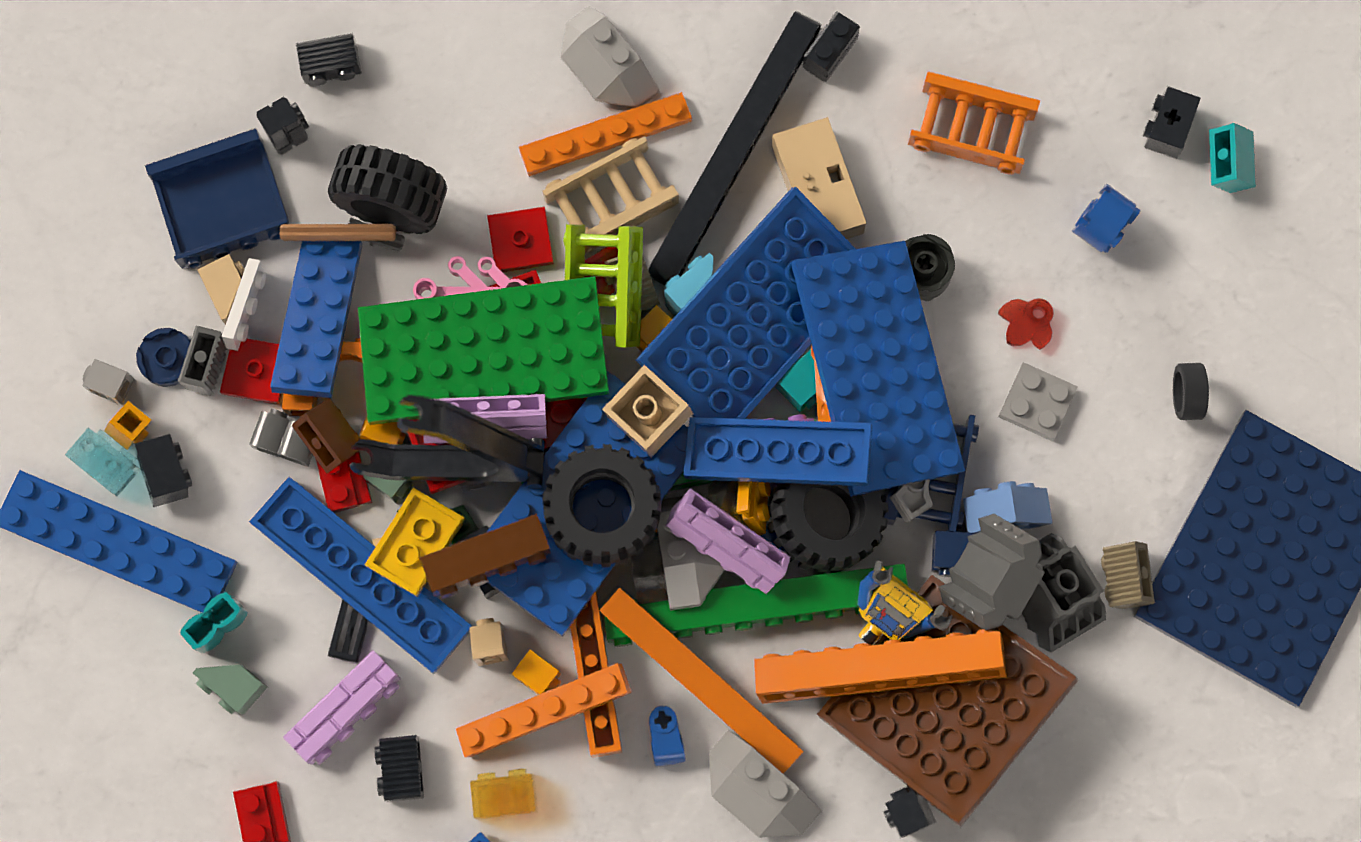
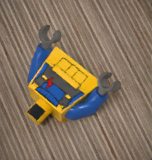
M877 561L874 570L860 582L857 604L860 607L859 612L862 618L868 623L858 635L863 641L872 646L882 634L891 640L908 639L934 628L944 630L950 625L953 616H941L945 610L944 606L939 605L935 612L931 613L933 609L929 602L892 574L893 567H890L889 570H886L884 567L881 569V561Z

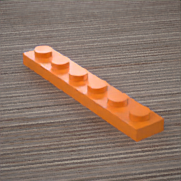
M683 92L520 146L519 151L528 176H532L621 146L630 139L648 137L692 122V117Z
M616 663L456 728L464 757L470 758L632 692L623 665Z

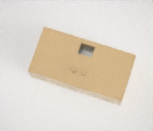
M828 117L773 134L772 149L787 191L792 187H797L846 239L864 234L866 220Z

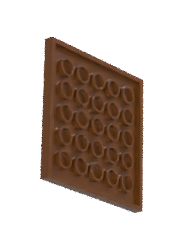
M931 575L917 593L929 602L933 609L931 613H934L939 605L944 606L945 610L941 616L949 617L952 615L953 618L950 625L944 630L934 628L908 639H900V641H914L915 638L921 636H929L933 639L944 638L950 633L970 635L976 634L977 631L983 629L942 602L939 586L945 585V583ZM1003 624L991 630L995 632L1000 631L1007 677L831 696L817 713L818 717L909 788L915 790L918 795L960 827L1078 682L1075 675ZM882 634L874 645H882L885 641L891 639Z

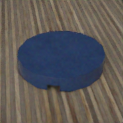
M160 328L147 334L136 352V362L141 374L152 384L162 387L179 384L178 379L191 342L190 338L173 328Z

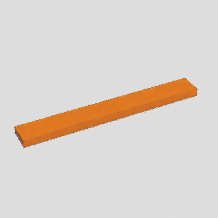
M619 587L599 610L782 774L804 752L623 589Z

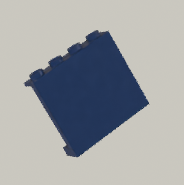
M256 128L145 165L147 174L153 182L176 254L174 259L181 269L196 268L202 264V261L211 258L220 259L238 249H252L259 242L268 239L271 241L281 239L280 226L282 224H290L262 137Z

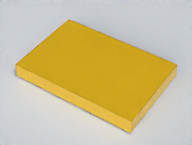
M413 487L366 561L365 566L418 597L428 581L419 557L449 547L466 519Z

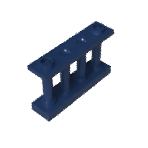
M970 414L965 426L953 423L956 436L963 437L961 456L965 471L957 474L956 483L935 479L929 480V491L953 495L951 512L929 508L916 517L918 519L948 524L947 531L956 532V529L961 530L963 525L964 512L959 510L971 442L976 443L979 432V425L974 424L976 415ZM898 487L888 488L885 502L888 503V512L883 515V518H887L888 525H894L896 517L902 518L890 499Z

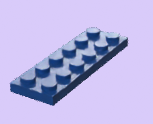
M302 241L270 385L273 393L332 398L362 250V241Z
M690 417L683 476L685 479L868 486L873 426L871 423Z

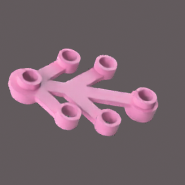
M455 256L448 262L449 271L453 276H460L470 287L436 286L433 280L422 278L414 284L413 293L416 299L524 286L527 284L520 279L510 280L496 267L494 259L483 257L478 261L480 274L485 277H491L499 286L487 287L466 266V262L462 257ZM455 263L463 265L459 270H454L452 267ZM486 263L492 264V268L489 270H483L482 266ZM430 290L432 293L429 297H422V292Z

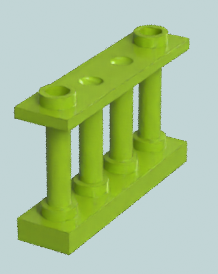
M566 224V232L563 237L565 246V280L584 278V276L616 277V295L598 294L599 306L616 308V324H601L603 336L614 337L616 339V347L640 346L643 227L619 226L617 235L585 234L586 225ZM585 246L617 247V265L585 264Z

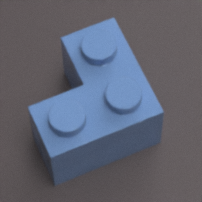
M1014 481L998 484V489L992 490V488L978 489L974 491V496L963 498L968 533L981 532L978 518L990 514H996L1023 530L1053 524L1047 488L1035 487L1034 483H1024L1016 486Z

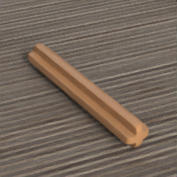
M282 224L280 226V238L283 241H394L396 239V226L393 224Z

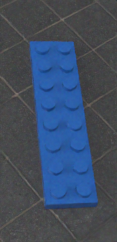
M19 470L0 509V528L201 613L204 612L205 607L214 597L224 593L238 563L236 560Z
M288 477L249 521L252 526L433 675L470 632L472 625L439 598L434 597L433 593L425 587L416 597L366 567L365 563L375 549V546L291 477Z

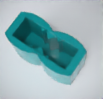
M227 592L221 593L207 604L203 613L190 618L182 627L180 634L194 650L206 653L214 649L221 642L225 633L239 627L245 620L248 612L232 595Z

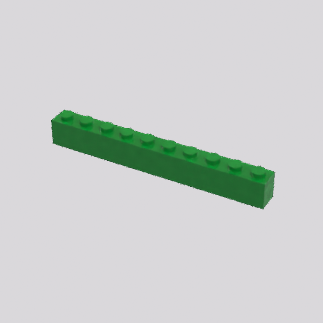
M905 564L881 567V569L884 567L886 570L893 567L892 574L908 586ZM874 568L783 579L775 583L766 594L758 588H751L747 584L711 589L701 606L670 611L668 595L634 600L678 639L693 637L692 632L705 631V635L723 633V628L735 627V631H745L753 629V624L765 623V627H775L783 625V620L795 619V623H805L813 621V616L825 615V619L843 617V612L855 611L856 615H861L859 612L860 607L857 604L860 582ZM604 616L608 643L614 642V647L632 645V640Z

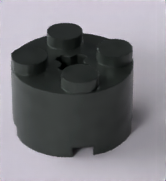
M923 234L922 236H913L905 242L920 299L931 301L947 289L955 270V260L952 249L945 240L936 235ZM924 264L929 266L925 271L920 269Z

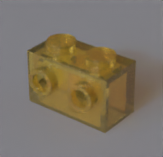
M526 769L509 770L508 776L497 778L495 772L477 774V780L470 781L473 818L476 820L538 812L534 775L532 773L527 774Z

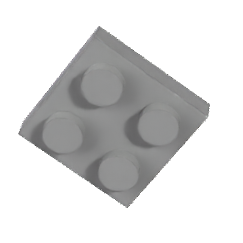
M1023 362L998 417L1053 442L1078 386Z

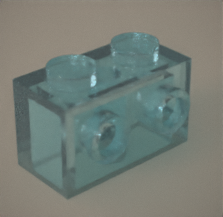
M88 427L66 452L65 456L108 491L118 496L141 470L133 464L137 458L123 447L120 451L112 447L111 444L114 440L101 429L95 433Z

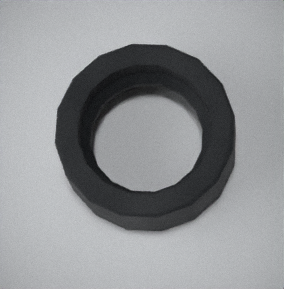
M1178 363L1173 375V404L1176 416L1180 420H1202L1206 417L1209 403V385L1205 366L1202 363Z

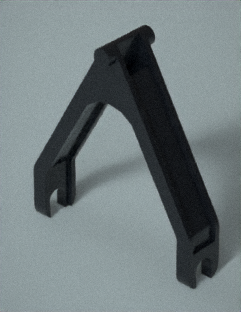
M406 395L399 401V404L415 407L419 412V420L412 421L400 418L397 420V426L402 431L436 437L452 445H394L361 439L351 448L366 451L371 457L369 465L354 462L350 464V469L359 475L387 480L527 482L528 488H542L544 439L531 438L528 440L443 400Z

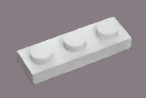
M249 258L222 334L223 341L228 349L238 351L241 341L244 342L247 338L249 330L248 319L250 315H254L258 303L256 296L258 290H262L266 282V272H264L260 260Z

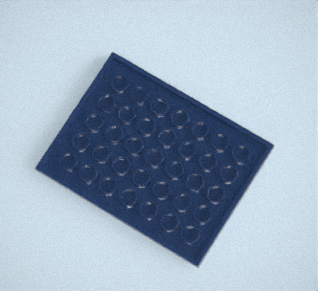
M1245 410L1152 581L1155 604L1139 606L1133 617L1296 708L1300 707L1361 589V472Z

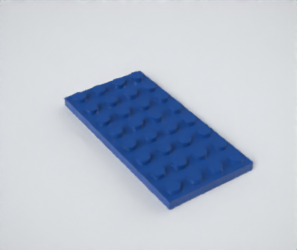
M792 187L635 361L642 367L645 365L683 399L693 412L692 417L745 419L811 345L791 263L797 259L854 250L856 248L797 187Z
M899 241L794 260L791 265L831 422L871 423L873 426L868 486L847 485L850 496L964 472L965 467L906 242Z
M607 371L609 394L588 397L544 455L542 488L531 489L527 487V482H524L487 531L495 530L535 514L538 515L551 554L546 555L547 559L539 564L529 566L527 562L516 566L517 571L512 574L500 577L499 573L489 576L487 577V583L561 637L567 632L616 563H612L611 567L603 568L601 564H593L592 567L583 565V561L579 559L574 561L569 558L567 553L563 549L560 550L554 543L553 537L549 535L544 518L543 492L546 491V482L549 475H553L555 472V466L560 461L565 462L568 459V454L576 450L578 453L585 451V446L594 445V449L603 448V444L612 445V449L620 451L621 447L630 451V455L634 458L639 456L645 461L644 466L647 469L651 468L655 475L656 484L660 488L661 502L684 472L688 427L683 424L650 457L614 424L602 410L626 385V383L609 371ZM595 480L585 484L578 490L573 501V512L579 524L583 528L595 533H608L622 527L628 520L632 508L631 499L626 489L610 480Z

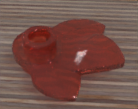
M1041 298L1032 299L1029 302L1014 299L1005 303L999 309L998 315L1010 322L1006 331V343L1008 345L1021 346L1031 340L1032 344L1041 350L1050 342L1053 333L1050 322L1054 311L1048 301ZM1041 310L1043 317L1036 318L1033 315V311Z

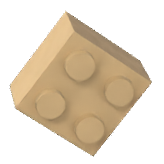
M645 365L602 409L607 417L650 457L693 414L689 405Z

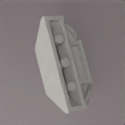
M589 6L566 23L561 59L596 101L636 108L642 106L659 93L658 87L641 58L605 15Z
M683 496L663 499L661 502L660 522L657 528L670 611L701 606L705 597L725 570L720 565V562L709 555L701 554L695 548V545L685 538L676 537L670 531V528L666 526L672 508Z
M730 730L723 735L709 752L712 797L756 836L802 835L822 812L800 788Z

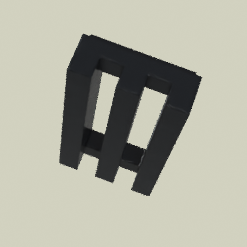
M342 600L327 656L358 663L369 621L362 616L353 654H348L359 614L353 609L342 652H337L348 609V604Z

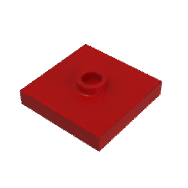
M545 206L487 215L493 259L496 267L502 272L554 265Z
M246 338L244 342L241 341L238 351L229 349L220 393L222 395L279 405L282 393H273L270 388L279 344Z

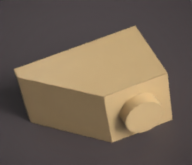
M230 254L197 269L225 325L245 270L241 261L235 262Z
M494 618L476 621L477 626L470 627L472 657L476 664L483 666L508 661L501 622H495Z

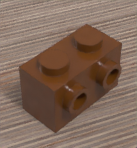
M330 398L303 414L291 425L327 474L360 451L351 449L358 440H361L359 435L352 429L340 409Z

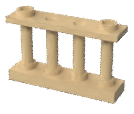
M645 136L640 139L633 138L628 140L618 151L563 180H553L542 191L546 204L557 201L569 224L583 225L566 195L582 187L601 219L599 225L591 229L586 227L585 234L617 235L619 226H638L679 204V194L674 185L666 188L661 186L643 155V153L648 151V141ZM630 160L634 161L652 192L650 194L651 197L641 202L635 199L617 168ZM605 173L610 177L626 205L625 211L617 215L609 212L592 180ZM585 246V254L599 246Z

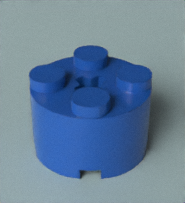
M1108 184L1099 191L1101 194L1100 198L1090 202L1076 222V227L1072 230L1074 234L1099 252L1104 251L1105 253L1111 247H1116L1124 236L1121 230L1127 224H1131L1141 211L1134 202Z

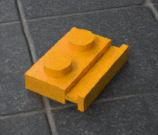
M739 481L737 513L743 514L742 520L750 530L758 535L766 534V523L770 518L768 509V496L771 493L770 483Z

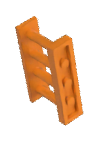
M927 71L922 92L930 96L921 130H911L908 145L921 152L934 151L995 167L1004 174H1020L1025 159L1016 157L1024 124L1028 120L1034 121L1040 100ZM944 98L954 100L958 104L948 139L931 135L940 101ZM972 105L984 108L986 111L977 146L960 142L968 108ZM1000 113L1012 115V118H1014L1005 154L988 149L996 116Z

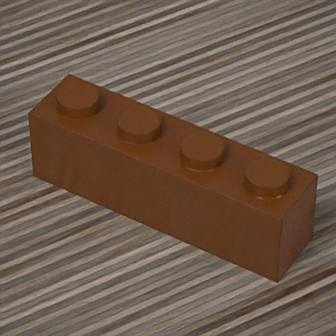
M535 514L419 558L434 597L440 595L443 599L459 592L458 588L470 584V587L473 588L488 582L487 577L499 573L500 577L512 574L517 571L516 566L528 562L529 566L539 564L547 559L546 555L551 554L538 515Z

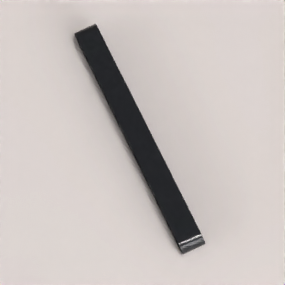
M797 11L791 16L648 269L651 279L665 286L674 276L679 275L681 277L800 68L804 55L814 43L820 31L821 23Z

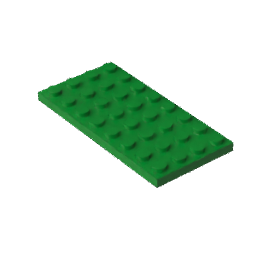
M595 276L358 307L367 421L369 425L397 422L400 418L409 420L419 419V412L415 407L399 404V401L406 395L440 399L545 394L546 403L609 394Z

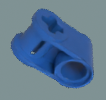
M667 706L656 707L649 717L655 767L686 762L682 736L679 733L675 712ZM659 712H664L666 717H671V721L667 723V728L662 729L660 724L654 723V719L659 717Z

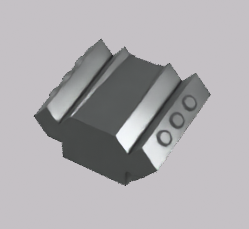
M996 514L978 518L981 532L967 536L969 541L967 547L956 565L949 568L952 582L939 586L944 604L986 631L1001 626L1006 617L1018 619L1045 573L1042 570V566L1038 563L1042 556L1039 540Z
M1050 533L1039 540L1042 556L1038 563L1042 566V570L1045 573L1023 609L1022 615L1027 623V629L1038 634L1039 647L1052 653L1105 621L1106 608L1100 598V594L1104 590L1077 547L1068 548L1062 538Z

